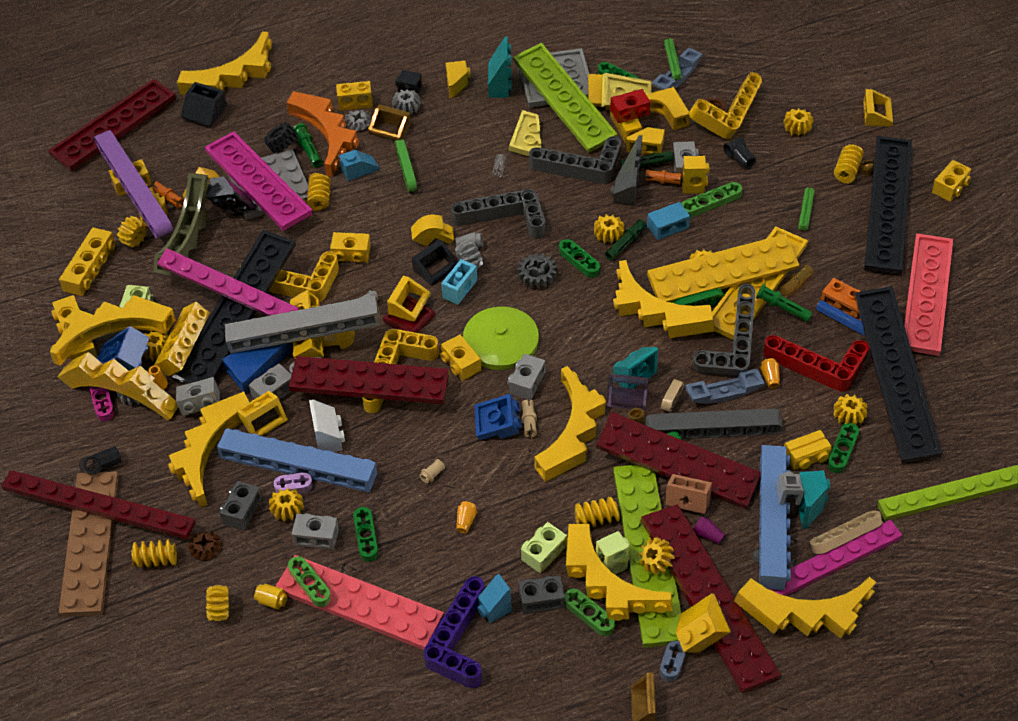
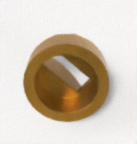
M865 160L861 164L860 172L863 175H872L874 163L871 160Z
M633 408L628 413L629 419L641 424L644 422V411L641 408Z

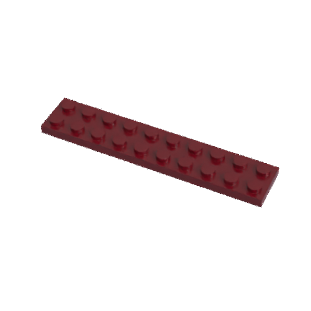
M676 504L642 516L640 521L651 540L653 541L654 538L666 540L669 546L673 547L674 551L671 554L674 555L675 559L670 560L672 567H668L690 606L692 607L710 594L715 595L731 633L716 641L713 645L741 693L778 680L781 676L779 670L742 609L734 602V596L679 505Z

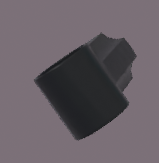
M737 137L724 143L723 149L725 154L730 158L734 157L743 168L750 169L756 163L755 156L747 149L742 137Z
M116 446L96 454L83 457L79 462V469L83 473L95 474L100 470L121 463V455ZM88 460L94 462V468L91 471L86 467Z

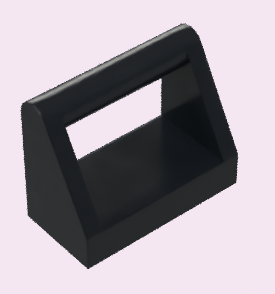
M440 239L412 257L413 271L430 285L451 272L458 263ZM442 257L449 262L447 266L432 276L426 270L427 267Z

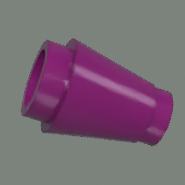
M701 517L693 529L697 532L696 535L718 545L725 536L709 518Z

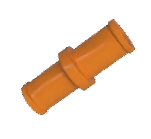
M646 170L645 174L647 176L645 181L681 185L682 173H669L666 170H662V172Z
M158 181L153 184L158 187L152 186L154 192L158 193L161 197L164 196L165 202H170L178 209L183 206L178 202L184 203V199L175 194L173 189L165 187Z

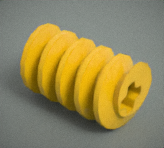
M847 145L842 149L834 169V176L838 181L846 184L854 181L864 156L862 148L857 145Z
M313 173L309 176L307 205L312 211H320L329 206L331 179L320 173Z
M608 497L606 502L601 498L598 504L595 500H592L591 506L588 502H584L583 508L579 503L575 504L577 524H588L590 521L594 527L596 526V520H599L601 525L604 524V518L609 523L612 522V517H615L617 522L620 520L617 504L612 497Z
M167 539L166 544L163 546L161 540H158L157 546H154L153 541H150L149 547H146L145 542L142 541L140 548H138L136 542H133V567L137 565L138 568H142L144 563L146 567H151L152 562L156 567L161 562L163 566H167L169 561L171 565H176L177 550L175 542L174 545H171L170 540Z

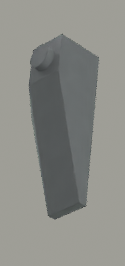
M643 135L638 136L616 177L615 186H611V196H614V203L635 205Z

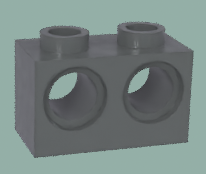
M237 481L234 488L230 489L226 503L222 504L219 514L223 524L246 530L262 500L260 488Z
M547 576L541 579H526L519 582V595L523 614L565 608L561 576Z

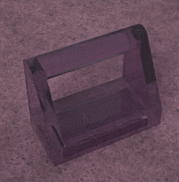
M609 374L607 406L646 410L649 378ZM613 382L644 385V388L640 390L613 387Z

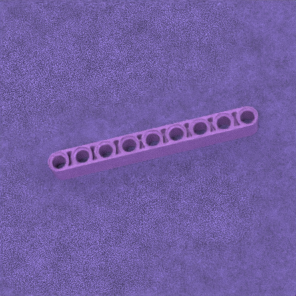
M111 130L94 136V141L99 151L155 238L158 239L174 232L168 217Z

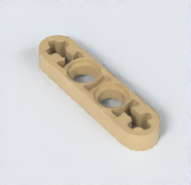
M869 511L813 538L810 541L813 553H826L881 526L883 521L880 512Z

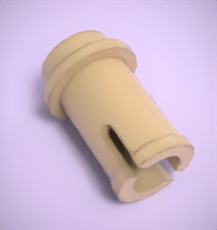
M436 459L428 468L422 469L420 474L421 480L424 483L433 482L434 477L445 469L443 462Z

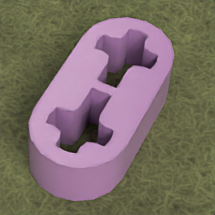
M307 473L279 476L274 480L275 492L279 493V488L285 491L289 487L291 491L296 489L298 494L307 493L313 487L312 478Z

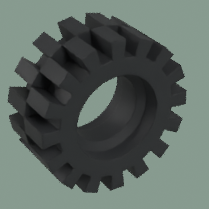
M284 122V124L281 123L279 126H275V129L272 128L271 132L267 133L268 136H265L264 143L273 153H279V151L282 152L284 148L287 149L289 145L293 144L292 142L296 140L297 133L289 123Z

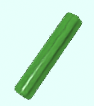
M807 187L805 189L798 226L799 230H808L815 191L813 188Z

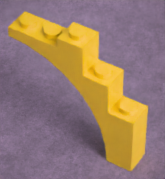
M262 32L253 47L232 62L207 70L181 71L177 81L180 95H186V92L194 82L224 90V87L242 88L248 77L266 79L267 73L271 70V63L268 62V51L272 48V39L269 38V32Z
M619 261L620 269L616 270L618 280H622V283H618L619 290H616L617 298H614L613 302L615 310L619 309L620 316L638 314L639 321L643 320L644 327L663 325L664 332L668 331L669 338L714 331L710 305H678L654 297L634 280L629 271L627 261Z
M135 295L125 303L124 308L103 302L96 309L94 315L74 308L64 321L66 330L63 331L56 344L51 347L50 354L54 364L61 366L73 352L86 343L109 333L123 331L129 326L134 329L151 330L166 334L176 321L173 309Z
M87 352L68 362L58 375V378L71 389L81 386H93L113 390L144 404L166 420L171 419L178 408L176 400L154 383L153 380L155 378L141 366L128 371L115 359L102 364L92 354Z
M568 366L561 369V382L568 391L572 403L570 419L560 437L549 448L534 457L535 469L545 482L586 462L587 448L584 443L596 438L597 425L594 419L605 414L606 400L603 395H599L595 389L589 392L586 385L581 384L577 374L574 371L572 372Z
M244 392L201 408L202 417H199L201 425L185 431L186 440H184L186 448L169 455L171 463L168 464L171 474H176L179 481L184 480L186 487H191L192 490H189L193 502H198L200 508L208 505L203 490L205 465L211 452L221 440L225 429L232 430L242 423L236 410L249 403Z
M569 524L566 557L568 577H586L588 598H606L608 619L616 621L629 619V612H672L671 592L651 591L623 581L613 574L596 554L592 545L590 525Z
M869 577L859 587L844 595L823 600H802L773 592L751 578L737 593L734 602L773 634L779 629L783 631L790 622L807 637L812 631L816 633L824 625L841 639L845 633L850 635L857 625L854 622L858 617V611L863 606L860 603L864 599L868 601L875 592L872 589L876 582Z

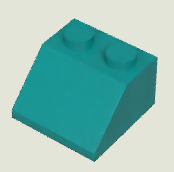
M642 347L637 351H633L624 360L618 361L613 366V379L624 390L630 392L657 373L658 348Z
M824 471L799 473L802 489L805 490L800 505H797L802 529L808 528L823 511L824 503L828 501L827 491H830L829 478L826 479Z

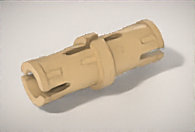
M524 400L522 402L523 415L521 417L522 423H524V435L529 437L530 431V437H535L537 435V415L534 412V402L530 400V406H528V400Z

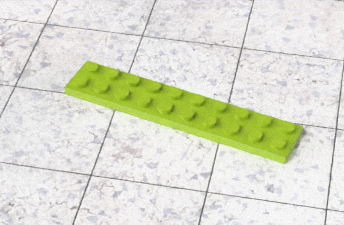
M639 465L613 467L624 537L627 538L630 544V559L628 562L632 585L651 591L671 592L672 612L637 613L643 648L667 646L672 641H679L676 629L681 609L676 582L667 566L664 573L661 571L659 574L647 572L644 566L639 563L642 558L638 555V553L643 552L641 545L647 546V540H651L640 521L641 517L662 510L656 475L654 471Z

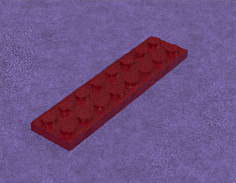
M152 79L49 149V155L67 169L73 171L100 152L94 141V136L111 130L118 140L176 100V94L155 79Z
M296 356L289 383V391L444 405L449 369Z
M614 412L610 413L596 444L597 449L668 478L675 474L712 482V496L744 509L748 507L761 474L760 471Z

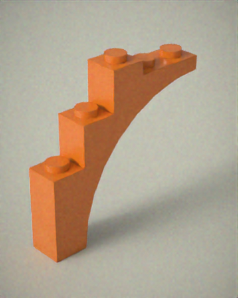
M293 91L287 101L288 113L291 116L311 123L324 135L329 144L328 155L324 163L326 176L333 177L340 167L339 155L358 148L359 138H357V131L346 129L344 115L333 113L334 108L332 107L331 99Z

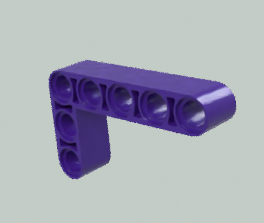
M472 576L466 580L424 648L425 665L429 670L468 688H476L481 684V666L478 662L452 650L479 606L478 597L484 591V581L477 576ZM451 664L457 665L455 667H449V665ZM469 673H476L474 676H468Z

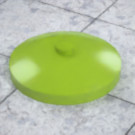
M492 307L480 311L468 321L463 332L465 341L481 358V366L492 370L515 368L517 361L521 360L524 354L530 356L535 354L539 343L538 328L533 319L523 311L511 307Z

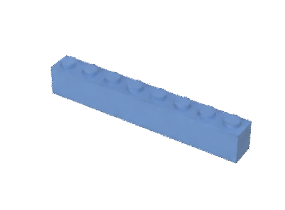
M226 428L217 446L220 459L286 474L307 473L311 476L312 480L369 493L377 476L376 462L369 459L355 458L351 455H342L330 450L324 451L312 446L306 447L294 442L280 441L276 438H266L258 434L244 433L236 429Z
M762 445L760 454L759 584L767 589L785 590L786 582H790L791 569H787V564L790 565V552H787V548H790V535H787V531L790 530V519L786 518V514L789 515L790 502H786L785 499L784 504H779L776 487L779 474L790 472L786 470V467H789L790 455H786L785 446Z

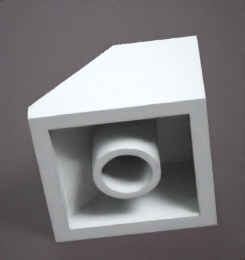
M309 400L318 449L333 452L342 451L341 443L345 442L343 430L339 431L338 428L342 426L340 415H336L334 407L315 400Z

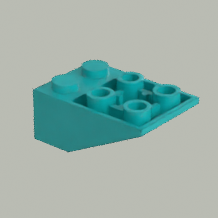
M507 36L504 37L488 62L489 98H508L509 91H512V80H509L512 79V69L508 68V66H512L511 55H508L511 54V43H508Z

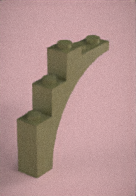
M188 173L187 189L178 223L167 244L161 251L155 254L153 272L167 275L174 274L159 267L157 264L166 248L187 258L189 251L197 248L198 230L206 228L207 210H205V197L208 175Z

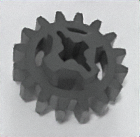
M535 253V256L528 254L527 259L523 257L522 262L518 263L517 274L519 275V280H523L524 285L529 283L530 288L534 285L537 286V289L540 288V285L547 287V282L552 284L553 279H556V261H551V256L545 258L544 253L541 256H538V253Z

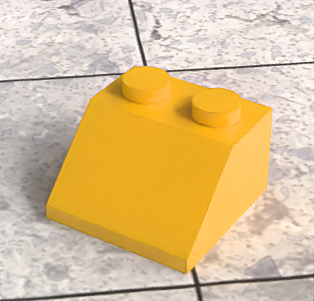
M710 594L681 613L676 629V635L683 651L693 653L703 651L731 633L714 594Z

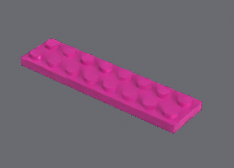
M234 131L205 146L206 153L282 231L313 214L312 209Z

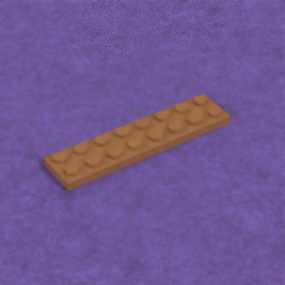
M117 471L97 472L95 474L77 473L76 487L116 498L119 475ZM72 509L59 606L60 617L103 615L114 520Z

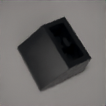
M194 82L186 92L181 118L211 127L227 106L224 90Z
M224 176L210 178L205 198L210 200L213 205L221 208L224 213H245L256 209L248 195Z

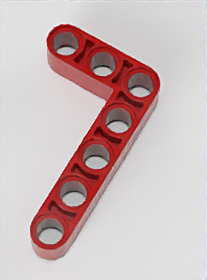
M770 335L765 339L763 355L766 359H776L777 363L832 389L844 392L850 388L866 363L869 347L865 341H854L839 364L781 337Z

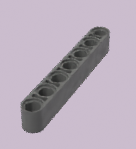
M778 409L652 414L645 419L646 426L666 434L678 432L682 439L777 435L783 431L781 412Z

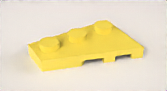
M604 73L602 77V107L610 106L611 97L643 89L645 94H650L652 81Z
M522 110L508 150L529 156V151L532 148H541L539 115Z

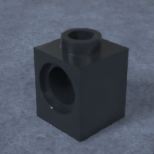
M402 70L395 80L398 92L409 89V91L415 90V93L419 94L422 88L421 73Z

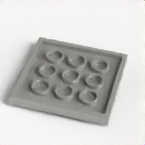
M582 48L552 52L551 55L588 98L589 70ZM519 69L528 107L549 105Z
M293 149L261 158L301 199L307 200L308 184ZM228 175L230 181L237 187H239V185ZM251 199L256 209L243 212L245 220L265 215L266 213Z

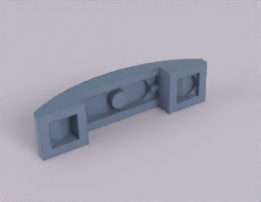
M688 48L679 58L682 78L675 81L670 69L665 75L660 74L652 82V86L661 90L671 87L677 88L693 72L703 54Z
M758 369L740 372L738 378L707 385L704 381L687 384L685 388L692 402L709 404L725 402L745 396L763 387L765 383Z

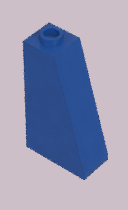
M292 342L232 353L222 359L225 371L241 391L247 394L250 392L249 384L254 379L265 374L270 368L279 364L293 350Z

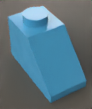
M353 150L339 155L340 168L347 181L380 170L373 156Z
M500 574L493 578L478 597V612L482 618L486 617L489 623L512 611L511 589Z

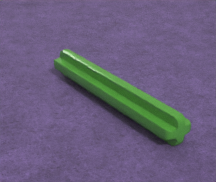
M665 39V48L672 77L675 81L677 79L680 80L682 78L673 39Z

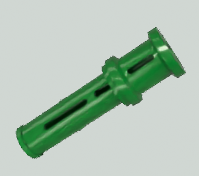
M304 123L295 125L293 129L297 133L298 144L303 146L314 168L320 167L323 161L312 143L313 138L308 133L307 126Z
M764 283L755 297L756 299L760 298L768 302L771 307L776 305L805 322L809 320L812 311L781 296L779 291L771 290Z

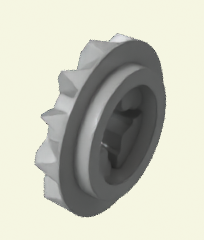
M356 109L354 112L349 111V114L345 115L344 120L348 129L356 131L368 128L372 121L369 112H364L363 109L360 111Z

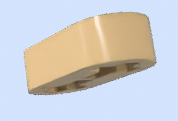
M676 379L672 381L663 398L662 410L672 412L683 391L684 382Z

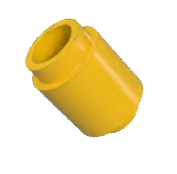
M259 584L255 590L254 600L258 601L261 605L278 610L286 604L287 594L282 588L269 584Z

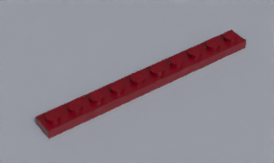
M13 470L9 471L1 485L3 491L187 540L196 524L195 519Z

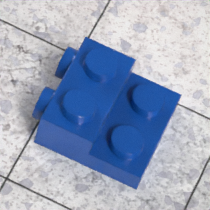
M511 394L474 405L476 437L479 440L496 435L503 439L519 434L518 428L522 427L520 417L517 416V412L520 411V405Z

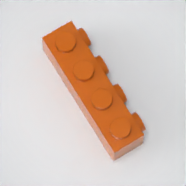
M833 278L822 291L821 300L861 321L854 298L855 292L861 291Z

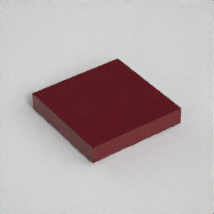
M407 296L402 306L412 312L418 301ZM424 305L415 322L388 313L382 319L385 324L394 329L419 333L435 317V311Z

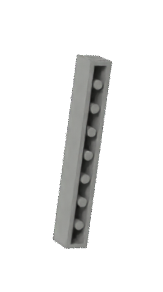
M370 296L225 324L226 344L230 353H237L381 325L379 306L376 296Z

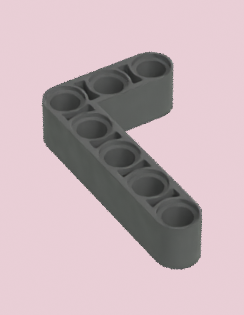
M616 136L607 138L599 159L535 147L529 151V166L532 170L607 184L612 181L621 156V139Z
M531 189L465 200L451 205V220L457 226L523 215L530 237L540 239L545 235L544 215L537 194Z
M743 284L738 290L733 352L697 351L693 357V369L697 373L738 377L740 372L749 370L755 305V288L752 285ZM743 294H749L750 297H747V298H746V297H743L742 295H743ZM741 311H747L749 314L743 315ZM745 328V329H747L748 331H747V332H741V331H739V329ZM744 346L746 347V349L740 350L737 347ZM704 360L706 361V363L699 364L697 361ZM722 361L726 365L719 366L717 365V362ZM742 363L745 367L739 368L736 364Z

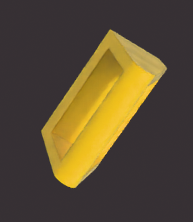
M866 89L863 101L865 126H892L891 98L873 89ZM874 104L885 105L886 116L875 112Z
M402 276L387 301L388 314L415 322L429 299L431 292L410 277ZM409 292L421 296L412 312L402 306Z
M270 391L236 410L249 434L263 436L287 421L279 398ZM274 408L279 417L255 431L251 421Z

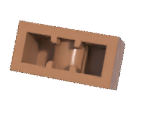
M672 474L667 484L665 505L673 506L678 504L681 509L705 514L710 504L712 482Z

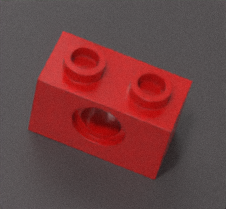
M643 89L614 96L610 99V111L617 123L650 115L651 102Z

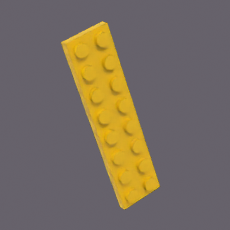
M775 226L767 239L786 234L798 259L807 247L808 240ZM789 271L743 284L752 285L755 288L756 297L763 283L766 284V287L775 291ZM743 284L730 287L712 311L714 331L734 340L738 290ZM743 294V295H742L743 297H746V298H747V297H750L749 294ZM755 298L753 320L766 303V301L760 298ZM741 311L743 315L749 314L747 311ZM745 328L739 329V331L745 332L747 330Z
M783 234L647 271V276L655 296L672 303L679 298L712 289H724L798 269L799 263L787 235Z

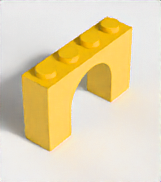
M674 87L646 94L651 102L650 112L662 114L673 130L689 126V111ZM610 111V117L625 143H627L628 136L642 130V126L637 118L617 123Z

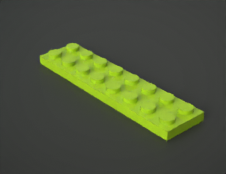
M542 43L513 57L514 63L588 153L603 146L607 138L611 136L617 137L616 131Z

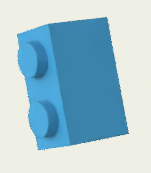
M680 202L648 213L647 227L657 240L688 229L690 223V215Z

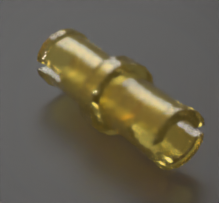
M805 265L797 274H793L790 280L780 288L781 292L787 297L790 296L793 291L804 285L805 280L813 275V269Z

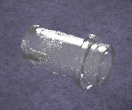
M497 154L494 157L495 163L492 174L496 176L497 171H499L498 177H501L504 166L507 164V158L504 154Z

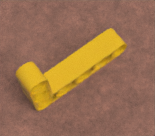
M755 72L749 73L727 113L704 99H698L689 111L690 118L722 138L731 139L740 127L762 83L761 76Z
M332 251L323 253L311 276L281 270L268 292L295 297L308 290L319 299V302H322L326 298L339 271L337 254Z
M390 329L386 331L374 363L397 364L400 355L428 361L435 360L439 356L438 340L431 335ZM362 398L364 410L368 413L378 412L384 399Z

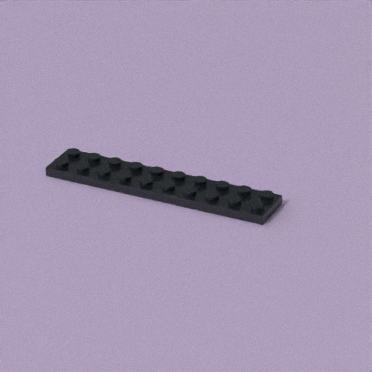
M877 136L864 270L898 275L902 273L912 140Z
M262 230L233 278L268 293L294 250L296 242ZM222 296L204 324L182 370L172 376L173 380L186 385L211 377L216 379L224 366L222 359L231 354L226 344L225 324L250 320L256 311Z
M893 286L855 292L854 298L901 464L941 457L942 451Z

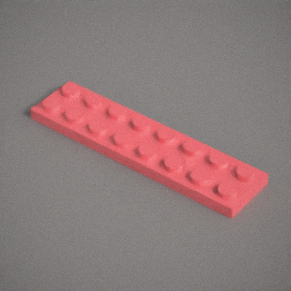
M916 233L904 321L912 352L940 356L953 239Z
M307 559L305 560L330 590L331 601L327 606L317 607L313 604L290 575L288 566L275 586L284 589L287 597L424 650L444 617V612ZM298 565L294 566V568L299 569L301 574L303 573L302 567H299ZM307 578L304 584L312 585L315 579ZM318 589L316 590L318 597H321V598H324V597H325L324 595L322 596V595L318 592Z

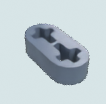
M672 641L667 645L662 659L660 675L663 680L668 682L678 679L685 659V652L679 641ZM675 649H678L679 652L677 653L676 658H673V652L675 651ZM670 664L673 665L671 674L667 673Z

